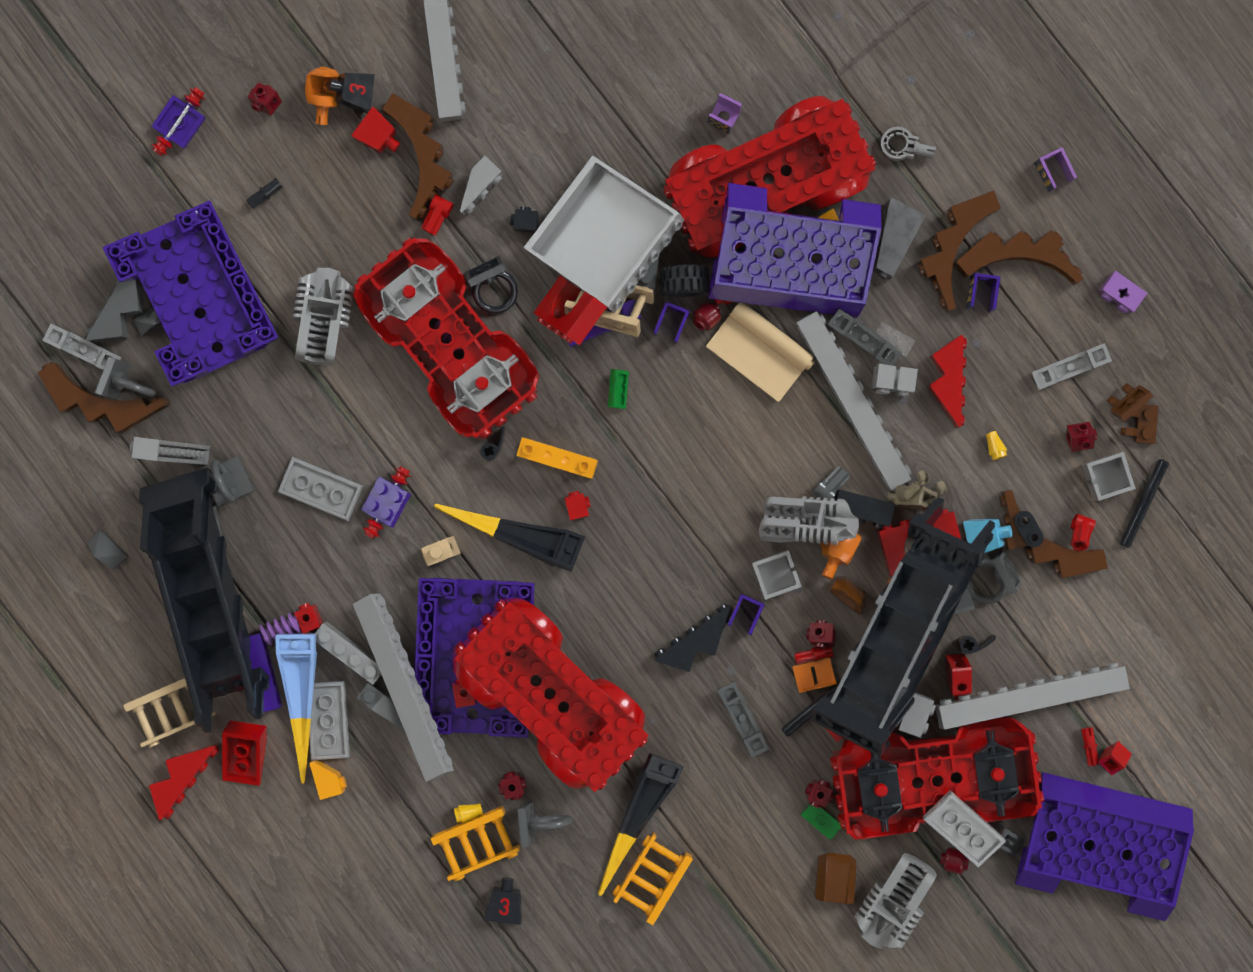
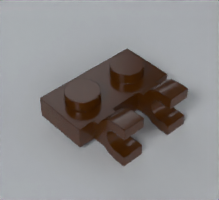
M1126 383L1121 387L1122 391L1127 393L1125 398L1119 401L1114 396H1111L1106 401L1112 406L1110 409L1112 414L1125 421L1154 396L1149 390L1140 385L1133 388Z
M1145 404L1131 416L1136 417L1135 428H1121V435L1134 436V442L1155 444L1159 406Z

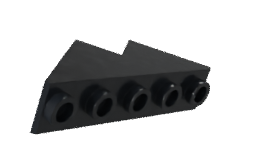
M724 603L716 609L717 613L711 616L709 614L701 620V625L698 627L693 625L686 630L685 633L687 635L681 639L679 636L670 642L671 646L666 650L664 648L659 649L654 653L655 661L690 672L696 650L715 656L730 606Z

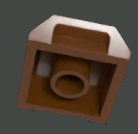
M847 576L835 577L826 589L854 612L861 615L866 605L865 591L849 581Z
M825 853L818 856L814 891L815 899L823 902L853 904L856 883V860L851 855Z

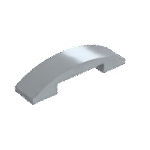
M52 323L42 340L104 370L108 357L119 360L122 358Z
M1104 343L1031 373L1038 390L1112 360Z

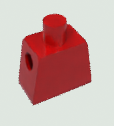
M374 107L370 109L351 135L357 142L379 153H382L386 147L392 152H396L401 144L393 138L397 133L395 128Z
M965 653L945 655L947 684L951 694L954 695V700H959V696L972 693V667Z

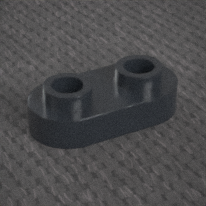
M1028 511L1016 513L1013 522L1023 542L1029 547L1040 546L1044 536L1033 515ZM1023 517H1026L1028 519V522L1026 524L1022 523ZM1033 534L1037 536L1036 541L1031 540Z

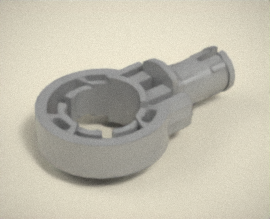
M903 127L888 129L881 139L883 154L893 161H901L906 158L913 160L914 155L933 159L936 147L919 143V137L913 136ZM896 132V136H901L905 139L906 146L902 151L894 152L891 150V154H889L890 147L888 143L894 137L893 133Z

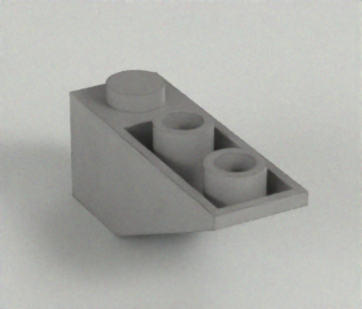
M486 156L471 170L460 209L463 216L466 213L470 214L476 208L475 204L478 200L482 201L489 194L488 190L492 186H497L502 180V171Z

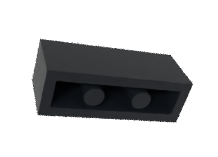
M838 489L835 501L845 499L851 513L858 518L859 523L865 524L866 521L873 522L874 527L882 529L883 526H890L895 508L894 503Z

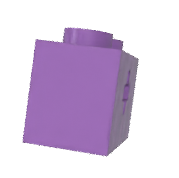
M1117 271L1109 275L1098 291L1103 300L1109 303L1113 302L1117 305L1116 308L1124 314L1133 313L1147 294V292ZM1121 290L1123 291L1122 295L1124 296V297H1122V298L1119 297V296H1120V292H1119V291H1121Z

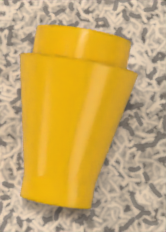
M997 431L986 434L989 457H992L993 461L1006 457V451L1008 450L998 436Z
M480 803L458 805V807L454 808L457 823L462 822L463 824L479 815H483Z

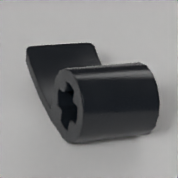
M502 426L501 439L498 446L486 443L481 447L480 453L484 459L494 460L498 457L504 443L505 427ZM493 447L494 455L487 457L485 449Z
M992 634L979 645L973 637L963 635L958 639L957 647L960 651L971 654L991 644L996 639V635ZM965 640L971 642V645H968V649L963 647V644H966Z

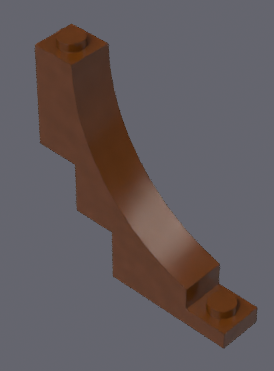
M49 362L42 366L41 371L37 372L60 412L68 413L79 406L89 423H96L107 416L117 433H124L171 405L168 398H161L160 396L152 399L150 405L145 398L120 401L98 397L76 384L62 366L57 363Z

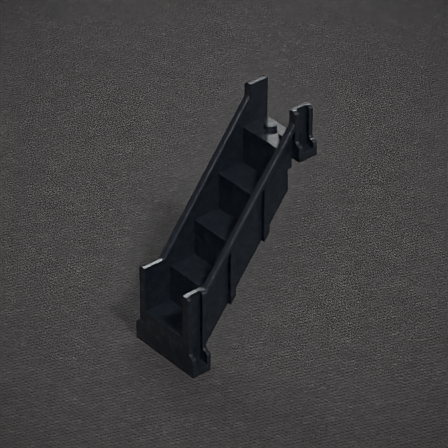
M208 467L142 487L139 492V503L143 505L140 550L148 554L152 561L194 708V723L200 726L205 733L211 732L213 698L226 696L233 692L245 690L247 697L246 711L256 720L262 718L264 692L269 689L270 676L261 667L251 669V641L243 616V600L241 594L237 595L226 557V540L224 536H220L212 508L211 498L217 492V485Z
M936 498L923 514L917 513L910 520L908 536L916 539L900 561L891 581L878 596L875 603L878 607L863 637L852 649L848 657L850 664L839 686L830 697H822L813 708V722L880 757L890 745L888 739L891 733L914 704L915 698L913 696L916 693V689L976 568L984 560L983 554L994 536L991 532L995 528V522L989 520L971 544L933 527L943 512L944 499Z

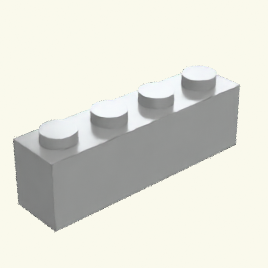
M325 622L315 633L316 642L372 685L377 683L382 674L375 657L330 623Z

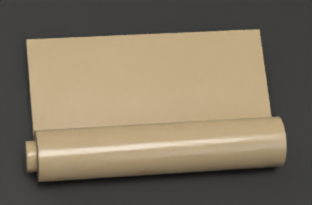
M741 302L738 303L706 345V348L778 403L804 369L808 371L815 362L812 360L814 357L812 354L747 304Z

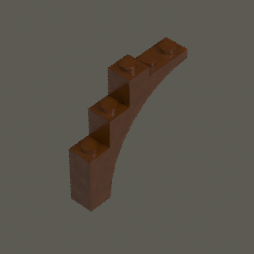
M392 93L383 107V111L406 131L413 143L418 158L420 171L419 187L415 202L409 213L411 218L418 221L419 218L422 219L427 213L428 209L426 207L437 195L436 190L438 189L444 193L446 189H450L454 182L452 179L453 175L435 163L441 160L444 148L440 143L426 136V133L429 134L434 127L432 116Z
M994 190L951 206L948 209L947 218L949 223H953L954 226L933 235L932 243L935 250H939V253L921 259L919 265H917L921 276L924 275L925 279L933 278L931 281L933 289L938 291L940 296L938 299L941 309H945V312L956 308L952 294L951 276L953 262L960 244L975 224L1001 209Z
M1052 230L1047 232L1035 244L1032 243L1033 240L1028 233L1020 231L1004 245L1001 243L1002 239L997 233L989 232L953 264L965 278L978 269L992 263L1005 260H1026L1052 268L1063 275L1073 286L1084 279L1081 275V270L1068 261V255L1064 251L1060 252L1059 248L1064 245L1063 239L1059 233Z
M1001 491L999 501L1001 507H1004L1005 515H1003L1005 526L1010 525L1012 529V537L1003 538L1004 547L1010 550L1027 546L1013 522L1015 514L1020 511L1013 491ZM1023 517V518H1022V523H1023V524H1026L1027 521H1026V519ZM1033 534L1031 540L1036 541L1037 536ZM1045 538L1040 546H1028V549H1026L1027 558L1033 564L1054 560L1053 570L1059 578L1108 569L1103 549L1076 551L1059 546Z

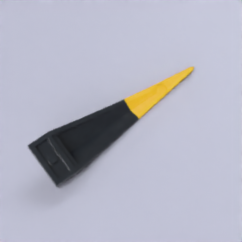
M434 504L436 509L552 567L557 566L570 572L573 570L585 540V536L566 529L510 521Z
M649 753L643 769L639 771L598 891L599 896L603 895L637 837L677 784L684 768L683 765Z

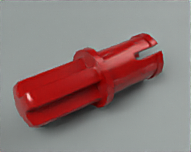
M826 646L825 649H814V647H811V650L795 653L796 664L810 661L817 662L819 659L833 657V650L831 646Z
M1093 727L1081 728L1084 742L1082 748H1085L1088 766L1099 765L1096 748L1098 744L1095 742Z

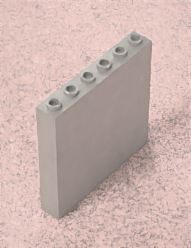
M592 156L524 246V249L574 286L594 296L607 306V309L615 313L622 307L626 297L634 291L638 281L646 275L650 265L658 259L662 249L670 243L674 233L682 227L684 218L679 212Z

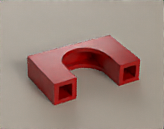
M559 276L533 313L539 317L537 319L538 322L571 344L574 341L580 345L607 306L585 291L573 309L565 315L564 305L566 301L574 302L581 290L565 278Z
M944 509L933 527L961 539L954 511L948 512V509ZM911 519L900 521V525L895 527L892 524L890 526H883V529L881 528L880 531H877L889 576L894 575L900 561L906 555L904 546L908 537V527Z

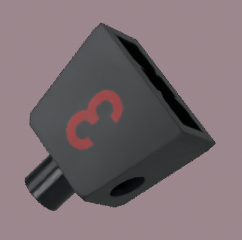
M343 73L339 75L338 81L329 79L327 89L328 91L336 92L337 103L365 113L371 109L375 74Z
M503 877L501 887L493 888L484 921L521 925V890L513 889V878Z

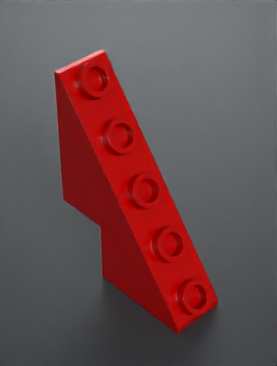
M963 335L958 336L930 356V359L942 376L927 386L956 428L964 426L965 417L962 415V407L965 406V396L962 395V388H965L966 378L963 376V369L966 368V357H963V349H966L967 339Z
M219 743L165 760L170 778L149 785L159 820L163 818L168 820L175 811L172 808L176 803L180 804L186 796L184 792L187 788L191 789L197 782L195 777L199 772L202 774L209 764L206 762L210 757L214 758L219 752Z

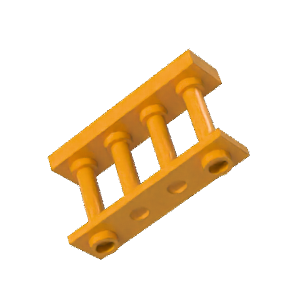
M523 437L516 455L593 479L598 462L596 459Z
M503 805L463 824H457L432 835L430 839L433 846L436 844L442 846L452 869V873H449L447 877L448 881L452 879L454 881L461 880L465 877L464 874L507 857V859L518 855L517 852L520 851L521 847L519 844L512 846L502 822V816L506 813ZM492 821V824L495 823L506 849L497 854L494 853L484 829L485 824ZM472 829L478 832L488 856L478 862L466 836L468 834L467 831ZM455 836L457 839H460L470 865L461 869L449 845V839Z
M654 832L651 836H646L642 843L644 848L621 886L618 884L612 893L614 895L613 902L617 903L621 897L645 911L647 915L646 922L654 925L693 860L692 855L687 852L683 856H678L655 842L656 833ZM652 848L675 862L677 867L674 872H668L646 859L645 855L648 850ZM641 864L663 877L665 882H667L664 889H659L637 876L635 872ZM632 881L654 894L657 899L655 904L648 905L625 891L629 882Z

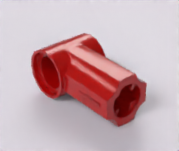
M435 195L421 229L436 236L444 219H447L450 215L454 203Z
M1079 513L1075 514L1070 527L1073 530L1070 544L1073 550H1087L1096 520Z

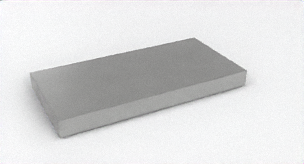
M292 457L278 492L349 521L363 485Z
M345 681L314 683L309 735L311 760L350 757Z
M951 790L923 816L924 821L978 868L1006 842L1001 834Z

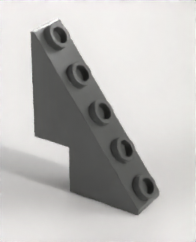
M140 279L121 283L119 280L116 281V288L106 298V305L96 315V322L93 327L88 329L86 341L95 343L128 338L126 316L144 313Z

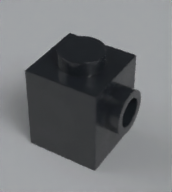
M530 207L515 209V214H511L510 225L513 226L514 231L535 233L538 229L539 212L531 211Z

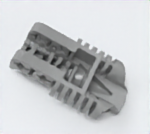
M316 268L314 273L298 278V285L301 287H297L298 293L295 298L298 300H295L294 303L297 307L293 309V312L297 314L292 316L294 320L300 321L295 358L308 364L329 366L334 364L339 328H348L349 325L347 321L350 319L348 315H350L351 310L348 308L352 306L350 301L353 299L351 295L354 293V287L341 277L340 271L331 268Z
M803 496L802 499L769 497L765 501L764 519L760 523L759 536L761 541L768 542L802 541L807 543V540H809L810 543H814L816 540L818 544H821V541H823L824 544L831 542V545H838L839 541L856 538L859 530V520L851 513L845 499L835 501V498H831L828 501V498L821 500V497H817L814 500V497L807 499V496Z
M904 853L885 884L875 882V888H871V893H868L867 899L863 901L864 905H861L860 910L855 914L854 917L862 930L861 937L870 945L879 949L884 947L903 948L906 943L905 940H908L909 934L913 932L912 928L916 927V923L920 921V917L924 914L918 906L937 876L934 869L916 856Z

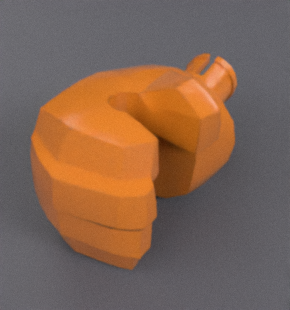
M319 67L307 74L305 95L308 104L317 107L315 124L328 125V108L337 106L336 92L328 91L327 89L329 79L338 80L339 74L335 69Z
M858 533L856 538L839 541L838 545H831V542L824 544L821 541L822 555L828 559L826 567L821 574L823 577L833 580L839 565L848 566L861 541V536Z

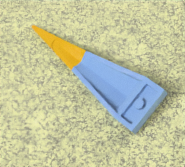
M276 634V656L291 720L301 783L304 784L306 780L317 657L316 634Z

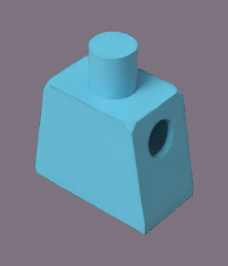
M970 519L963 522L967 542L970 544L989 520L995 522V528L991 532L994 535L993 539L988 544L984 553L1004 546L1003 538L1012 537L1010 525L1001 527L999 519Z

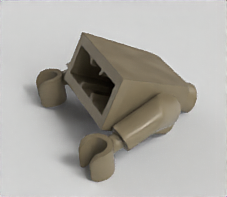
M922 470L916 473L918 481H913L909 486L898 485L896 492L890 491L888 493V502L895 503L896 506L904 510L925 512L938 495H943L947 492V487L943 481L937 482L934 485L936 491L920 486L930 482L928 473H924Z

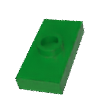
M611 369L608 395L609 408L626 409L629 371Z
M809 804L800 814L829 840L841 828L839 822L821 806L816 808Z

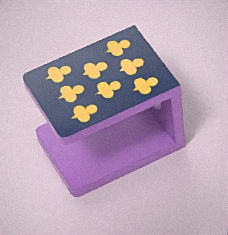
M719 93L717 104L712 114H709L707 123L730 133L741 111L742 103ZM726 111L729 114V120L725 121L719 118V113Z
M1063 147L1034 162L1048 192L1053 191L1057 187L1045 164V160L1056 156L1068 183L1077 178Z

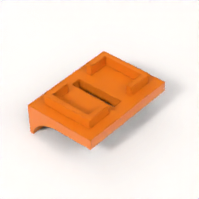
M830 657L817 660V662L812 661L792 666L799 693L837 684ZM813 666L815 668L818 684H814V679L811 671V667Z

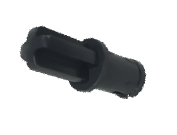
M274 178L263 188L259 187L260 190L246 201L251 208H255L266 199L270 200L269 197L283 188L277 178Z

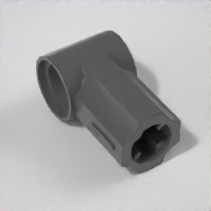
M838 465L812 492L817 497H821V500L828 498V501H830L837 494L838 489L851 476Z

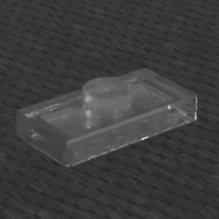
M881 322L876 331L878 335L902 352L901 356L905 358L916 341Z

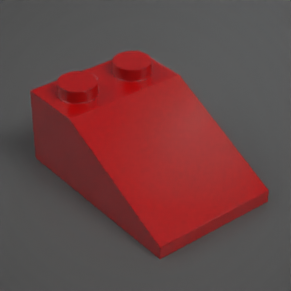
M229 720L222 732L223 781L260 786L267 742L266 725Z

